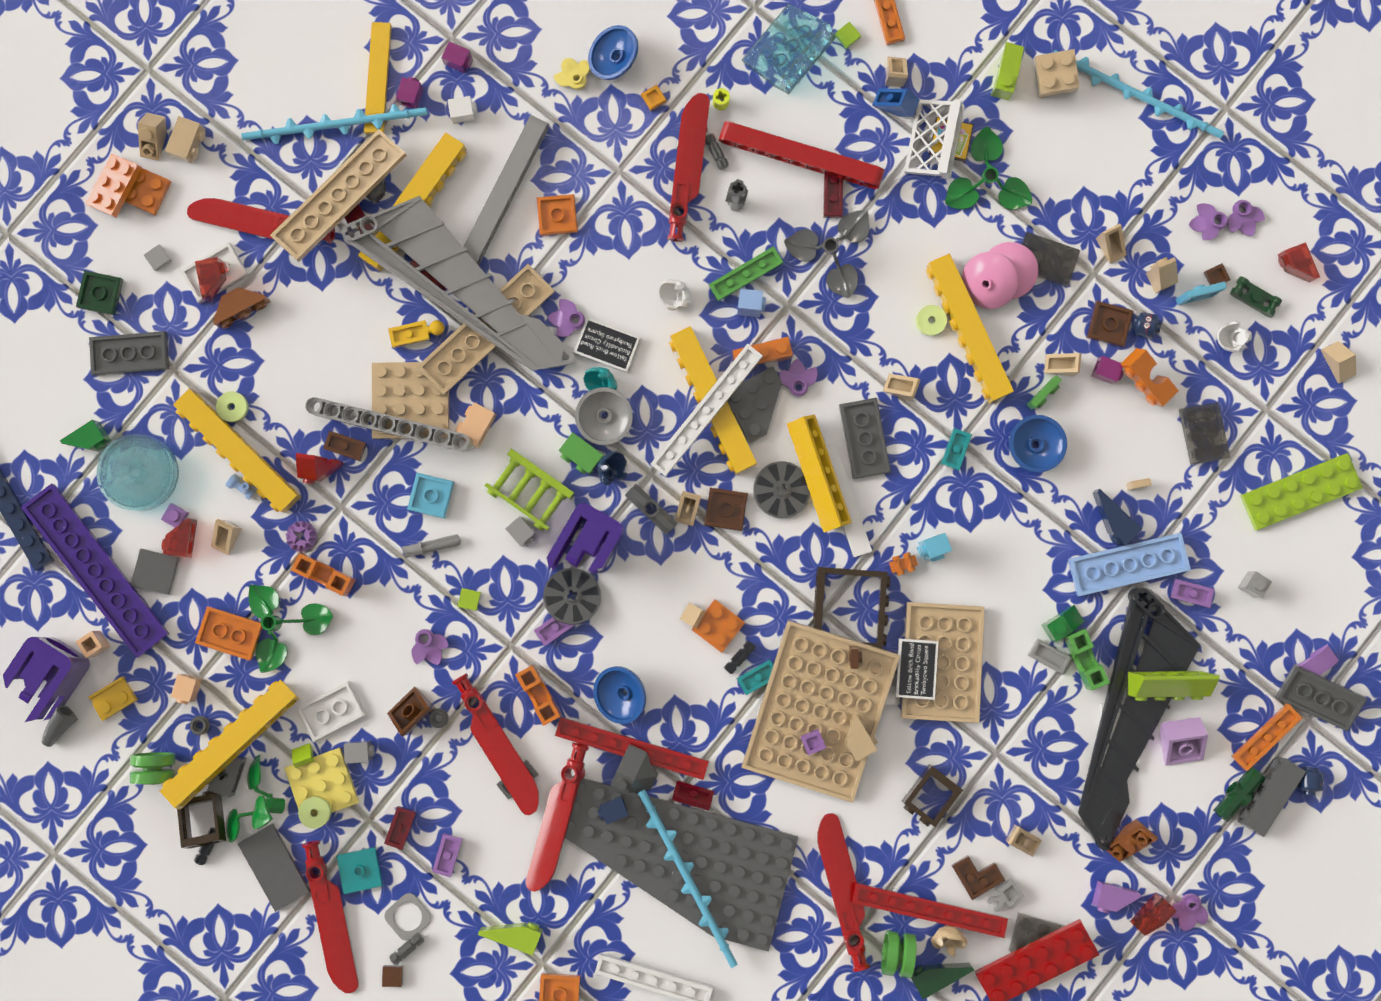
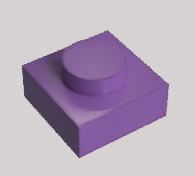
M170 503L161 520L176 529H180L189 512Z
M819 729L800 736L808 755L826 748Z

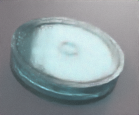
M128 434L115 439L104 449L97 465V481L103 495L114 505L132 511H147L162 505L174 492L179 477L178 463L172 450L161 440L144 434Z

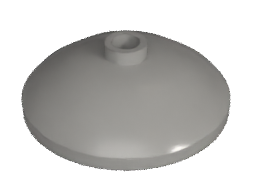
M601 387L587 392L580 399L575 410V422L579 432L588 441L598 445H610L620 441L628 433L632 424L633 413L629 401L622 393L612 388ZM607 412L608 417L605 419L602 418L601 413Z

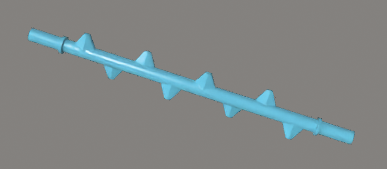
M1084 57L1079 61L1076 60L1077 69L1091 76V84L1093 86L1102 81L1123 91L1125 99L1133 96L1154 106L1155 116L1157 117L1166 112L1185 121L1189 130L1197 127L1201 131H1206L1220 139L1223 136L1224 131L1183 112L1181 104L1172 107L1154 98L1152 88L1149 87L1141 92L1121 82L1117 73L1108 76L1090 67L1088 57Z
M393 104L389 113L366 116L361 109H357L353 118L330 120L327 114H323L320 122L296 125L292 118H289L285 127L267 130L260 129L259 131L242 133L241 136L243 141L270 137L274 144H278L281 135L303 132L308 139H311L314 131L339 128L343 134H347L350 126L373 123L377 129H381L384 121L428 115L427 107L400 111L396 104Z
M645 789L641 790L638 794L647 809L646 812L651 817L646 826L647 828H657L668 849L663 857L664 860L674 861L685 881L681 889L682 894H692L703 914L698 924L700 926H709L720 946V951L723 952L730 967H735L738 963L729 948V944L725 941L729 930L728 928H718L708 909V905L712 900L711 896H701L690 875L694 866L693 862H683L673 843V839L677 834L676 830H666L655 809L656 807L653 806Z

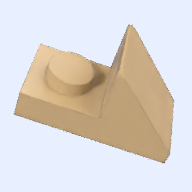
M1017 825L1013 826L1006 839L1008 844L1032 857L1042 841Z

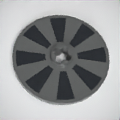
M785 461L773 462L765 466L758 473L754 481L753 494L759 508L771 517L779 519L790 518L800 513L808 503L810 491L807 487L804 473L801 468L793 463ZM781 485H784V489H786L787 492H784L782 495H780V491H778L777 488L781 487Z
M567 568L556 572L549 578L544 588L543 601L546 610L555 620L568 625H577L588 621L595 615L601 602V590L595 578L588 572L577 568ZM569 592H572V594H577L575 600H572V598H567L569 597Z

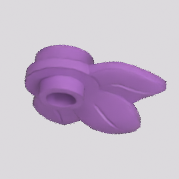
M1239 200L1233 205V213L1228 217L1227 224L1230 232H1235L1239 229L1244 235L1253 236L1256 230V222L1265 220V216L1259 207L1252 206L1246 200ZM1239 207L1244 209V213L1240 212Z
M1201 203L1197 205L1199 215L1189 223L1191 229L1202 232L1203 240H1212L1218 235L1220 230L1226 227L1228 220L1227 216L1222 212H1217L1213 205ZM1215 219L1220 221L1219 225L1214 222Z
M566 299L559 300L560 310L547 316L551 324L558 327L556 335L560 337L571 335L574 330L581 329L585 324L584 315L577 311L573 302ZM574 318H579V323L574 324L572 321Z
M798 359L792 362L789 371H780L782 384L788 387L790 393L796 397L804 396L808 391V387L813 385L817 379V368L813 367L806 370ZM795 385H801L802 390L797 391Z
M428 629L420 630L415 637L416 644L412 648V658L416 664L421 663L426 658L429 662L439 665L442 659L441 649L447 648L449 644L442 635L433 634ZM424 635L428 636V642H423L422 637Z
M1189 893L1184 895L1182 900L1174 903L1169 910V916L1178 918L1179 925L1183 931L1192 929L1196 922L1206 924L1208 920V912L1201 905L1200 898L1195 894Z

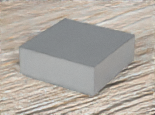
M160 244L144 254V257L154 271H158L172 261Z

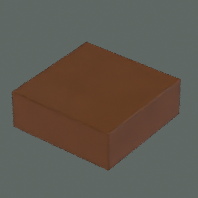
M1223 263L1203 272L1209 285L1224 281L1226 283L1231 280Z
M384 965L382 969V987H402L403 966Z

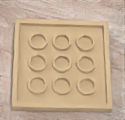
M421 362L372 363V411L449 430V391L443 395L418 370L417 366ZM392 420L387 422V430L393 426ZM410 425L404 428L405 434L411 431ZM428 429L422 433L424 439L429 436ZM372 430V439H407ZM445 433L441 438H448V435Z

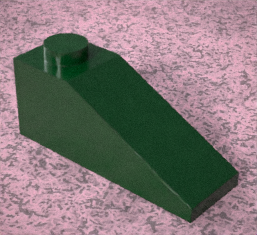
M970 963L919 965L914 968L911 979L924 1000L975 970Z

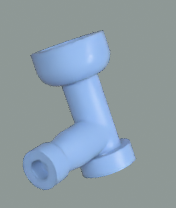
M233 474L225 485L230 489L236 488L246 495L245 498L248 500L256 493L254 489H249L248 483H241L240 477L237 474Z

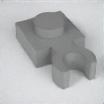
M1011 878L996 889L999 895L989 897L987 902L991 904L997 901L998 905L993 910L999 912L1003 908L1004 903L1010 907L1025 895Z

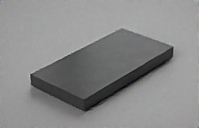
M166 331L89 337L91 375L93 376L169 370Z
M877 398L839 404L852 478L858 479L891 473Z
M1296 664L1293 665L1275 696L1278 700L1347 732L1367 701L1365 696Z
M274 823L238 843L275 912L311 891Z

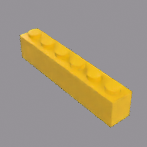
M815 414L803 416L787 423L789 434L792 438L795 452L804 473L823 532L851 524L852 521Z

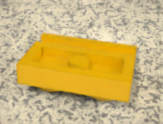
M124 676L88 697L91 699L92 705L102 721L138 701Z

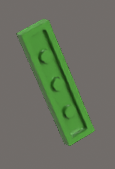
M773 246L713 281L708 286L719 302L783 264V261Z

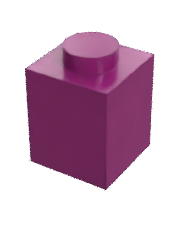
M450 41L441 57L444 65L462 73H465L466 69H469L473 62L470 50Z
M402 77L396 96L399 105L413 109L418 108L423 91L419 80L413 77H408V79Z
M1101 356L1097 359L1091 376L1114 384L1122 379L1124 370H1122L1123 367L1120 362Z

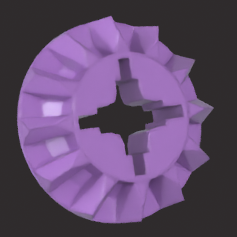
M305 521L294 522V524L288 527V531L285 534L286 543L291 549L299 552L311 549L317 540L315 528ZM305 531L303 536L306 540L300 539L297 541L298 536L295 532L302 533Z

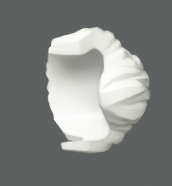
M673 279L661 283L659 297L664 304L669 306L666 309L675 311L679 306L688 307L690 305L692 297L686 283Z
M1233 321L1223 325L1217 332L1216 337L1224 350L1236 353L1246 348L1245 344L1252 339V332L1248 329H1241L1239 327L1241 323Z

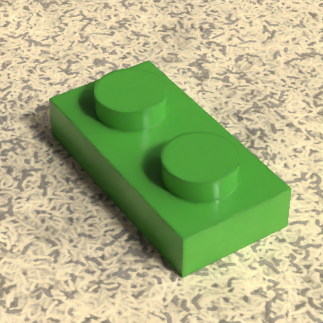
M1057 375L1052 377L1026 405L1031 410L1036 407L1041 408L1047 401L1045 397L1049 393L1053 395L1060 388L1058 384L1062 379Z

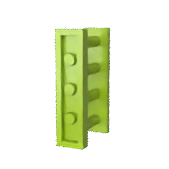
M511 448L507 454L511 457L510 463L493 487L488 483L485 484V487L488 488L487 493L494 498L499 496L535 521L534 526L542 532L544 529L549 531L551 528L546 525L547 521L562 500H566V498L571 500L575 493ZM521 464L526 468L524 471L525 475L510 496L506 497L499 490L516 466L519 467ZM537 476L542 479L541 485L523 509L515 501L531 478ZM552 486L557 490V496L542 517L537 519L530 512L545 491Z

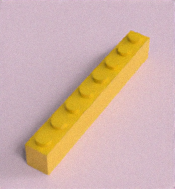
M445 132L393 206L420 196L430 207L434 201L433 197L435 194L443 189L447 177H451L454 174L457 163L465 158L467 154L465 145ZM381 231L375 236L384 244L392 242ZM398 246L391 248L395 253L400 250ZM361 251L358 254L363 261L379 272L385 269Z
M950 253L929 262L926 266V274L930 280H933L935 294L937 297L940 296L943 302L941 304L942 309L946 314L948 313L951 319L949 321L950 326L959 336L957 338L961 348L965 349L967 354L965 355L966 361L969 365H972L975 371L973 375L977 383L980 382L983 388L981 392L984 399H988L989 403L1011 394L1014 390Z
M691 326L670 335L671 341L668 343L672 352H677L679 358L676 360L681 370L685 369L687 373L685 379L689 387L693 385L695 393H693L697 403H700L715 385L717 379ZM726 402L711 420L712 427H710V431L713 437H718L720 441L718 447L721 454H726L729 460L726 464L730 472L734 471L735 475L756 466L757 462L728 402Z
M189 388L173 404L177 408L175 412L181 418H187L191 422L189 426L196 432L200 431L204 435L202 439L210 446L213 444L217 448L216 453L223 459L227 458L231 462L229 466L236 472L240 471L244 475L243 480L250 486L253 484L257 488L256 492L263 499L267 498L271 502L269 505L276 512L286 513L302 497L196 391Z
M281 679L278 682H273L264 695H259L253 701L254 704L249 709L246 708L239 713V718L234 723L230 722L224 727V732L221 735L213 737L208 742L209 746L204 750L198 751L189 764H184L179 768L178 774L173 779L169 778L166 780L159 792L174 808L182 809L300 698Z

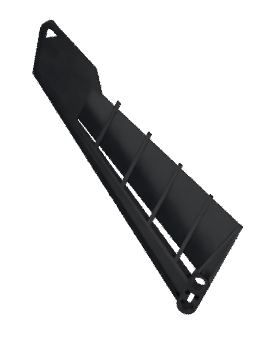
M1133 588L1128 593L1129 603L1078 810V814L1096 846L1105 851L1110 848V844L1130 803L1127 780L1133 769L1138 772L1139 768L1136 766L1139 757L1149 739L1154 741L1155 737L1152 734L1166 708L1170 709L1171 707L1169 703L1172 697H1166V700H1154V697H1147V701L1135 700V697L1129 696L1128 693L1124 705H1122L1121 701L1128 682V672L1187 671L1201 646L1165 609L1164 605L1145 588ZM1153 605L1156 607V613L1154 615H1152L1150 612V609ZM1149 618L1153 620V623L1150 632L1147 636L1144 633V629ZM1142 638L1146 643L1135 671L1132 667ZM1120 708L1121 713L1117 721L1113 736L1110 740L1111 732ZM1109 744L1108 750H1107L1106 755H1105V758H1104V754H1105L1107 745ZM1107 836L1106 841L1101 843L1098 837Z

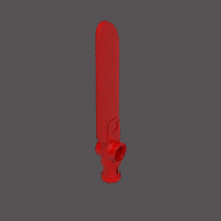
M704 93L694 95L685 105L681 116L668 222L670 224V232L667 236V240L673 242L684 241L682 235L683 226H686L688 203L699 194L710 99ZM676 208H680L684 214L676 216L673 211Z
M204 198L193 202L187 208V215L192 220L273 239L270 235L289 217V215L217 198ZM335 227L322 240L332 243L335 238Z
M466 673L452 683L461 692L462 695L460 697L464 701L466 709L473 715L470 727L471 732L524 815H532L537 811L539 805L537 784L486 704L484 697L476 687L472 686ZM472 697L479 699V706L477 708L472 707L470 704Z
M572 743L571 757L568 758L566 766L561 770L562 781L554 785L550 790L526 877V887L530 891L536 892L544 888L555 874L579 784L585 777V763L583 761L586 751L589 750L587 745ZM572 769H573L574 772H575V776H574V777H573L572 774H571Z
M828 813L823 816L818 827V848L843 934V941L848 955H851L853 961V972L863 971L870 968V964L867 963L864 954L866 951L864 938L859 928L865 917V910L863 905L852 903L857 881L840 820L836 814ZM857 935V943L851 945L849 943L850 937Z
M309 841L302 844L307 860H305L307 868L306 878L309 880L327 972L339 990L344 993H353L358 988L359 982L340 889L327 879V865L324 862L323 856H320L318 846L320 841ZM312 868H319L321 875H315Z

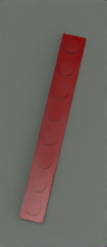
M560 717L555 733L556 737L620 756H624L629 744L648 753L651 765L704 780L709 763L708 760L564 717Z
M860 883L855 884L852 903L1005 938L1008 918Z

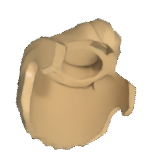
M946 925L936 931L935 935L931 938V943L937 949L947 946V953L954 957L957 948L963 949L966 947L967 939L956 927Z

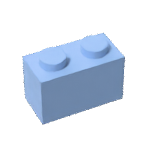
M740 289L737 315L760 317L761 312H764L766 306V297H763V291Z

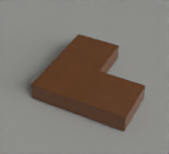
M967 855L951 865L971 900L1005 881L996 863H992L978 872Z

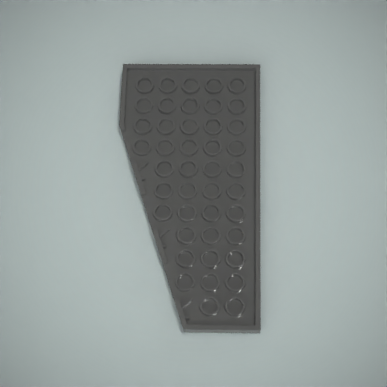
M586 778L582 779L565 838L714 937L709 926H700L698 924L703 914L692 894H682L681 889L685 881L675 862L664 860L663 857L668 849L657 828H647L646 824L651 817L646 812L647 809L638 792L626 793L608 784ZM622 795L629 815L606 825L605 820L601 821L598 815L599 805ZM649 796L666 830H676L677 834L673 839V843L683 862H693L694 866L690 875L701 896H711L712 900L708 905V909L718 928H728L729 932L725 940L769 952L798 836Z

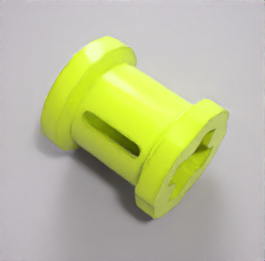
M719 88L713 94V106L719 111L727 109L729 105L730 94L726 89Z

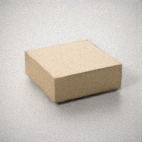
M1146 478L1127 482L1126 485L1127 490L1151 486L1152 483L1151 479Z
M689 602L680 620L697 628L706 612Z

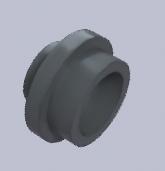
M435 709L429 715L430 724L435 728H442L448 723L449 716L444 709ZM438 714L443 718L441 722L436 720Z
M196 716L190 722V729L195 735H203L210 728V722L205 716ZM199 722L203 723L202 729L198 727Z

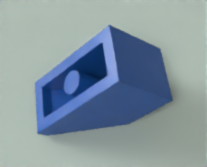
M879 88L872 106L898 117H913L920 100L908 89Z

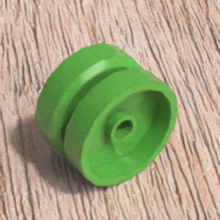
M149 752L131 754L130 765L143 769L130 772V783L155 785L162 784L169 778L173 779L175 771L162 767L175 764V753Z
M887 930L885 932L881 955V971L883 975L893 976L898 970L901 978H912L917 948L915 934L904 933L900 939L897 931Z

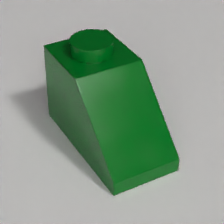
M91 420L59 441L61 444L100 451L107 447V443L111 439L99 421Z
M1072 605L1041 626L1050 640L1057 642L1078 628L1084 622V619L1075 605Z

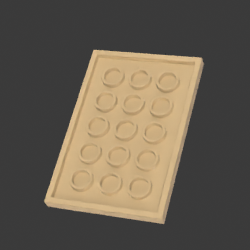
M906 602L905 639L938 641L935 700L902 697L901 718L979 723L985 607Z

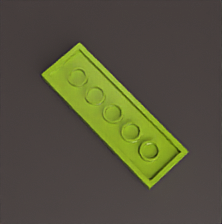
M1345 453L1240 496L1254 530H1259L1360 490L1363 487L1349 454Z

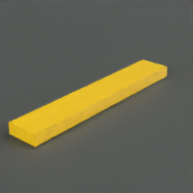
M372 22L365 108L366 116L386 112L391 23ZM385 121L383 122L381 129H379V130L382 131L383 133H384ZM373 123L364 124L365 134H374L378 130Z

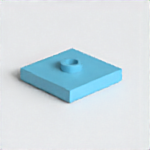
M1224 281L1209 286L1200 285L1194 287L1193 290L1187 291L1176 298L1177 305L1214 297L1227 288Z
M416 473L407 510L445 519L455 482Z

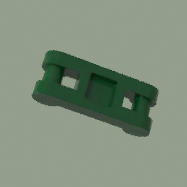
M1239 276L1236 281L1237 285L1235 288H1232L1230 295L1263 315L1273 318L1276 313L1275 309L1280 306L1282 299L1269 294L1251 283L1247 278ZM1243 288L1247 290L1246 294L1242 292ZM1265 301L1270 303L1268 307L1263 305Z

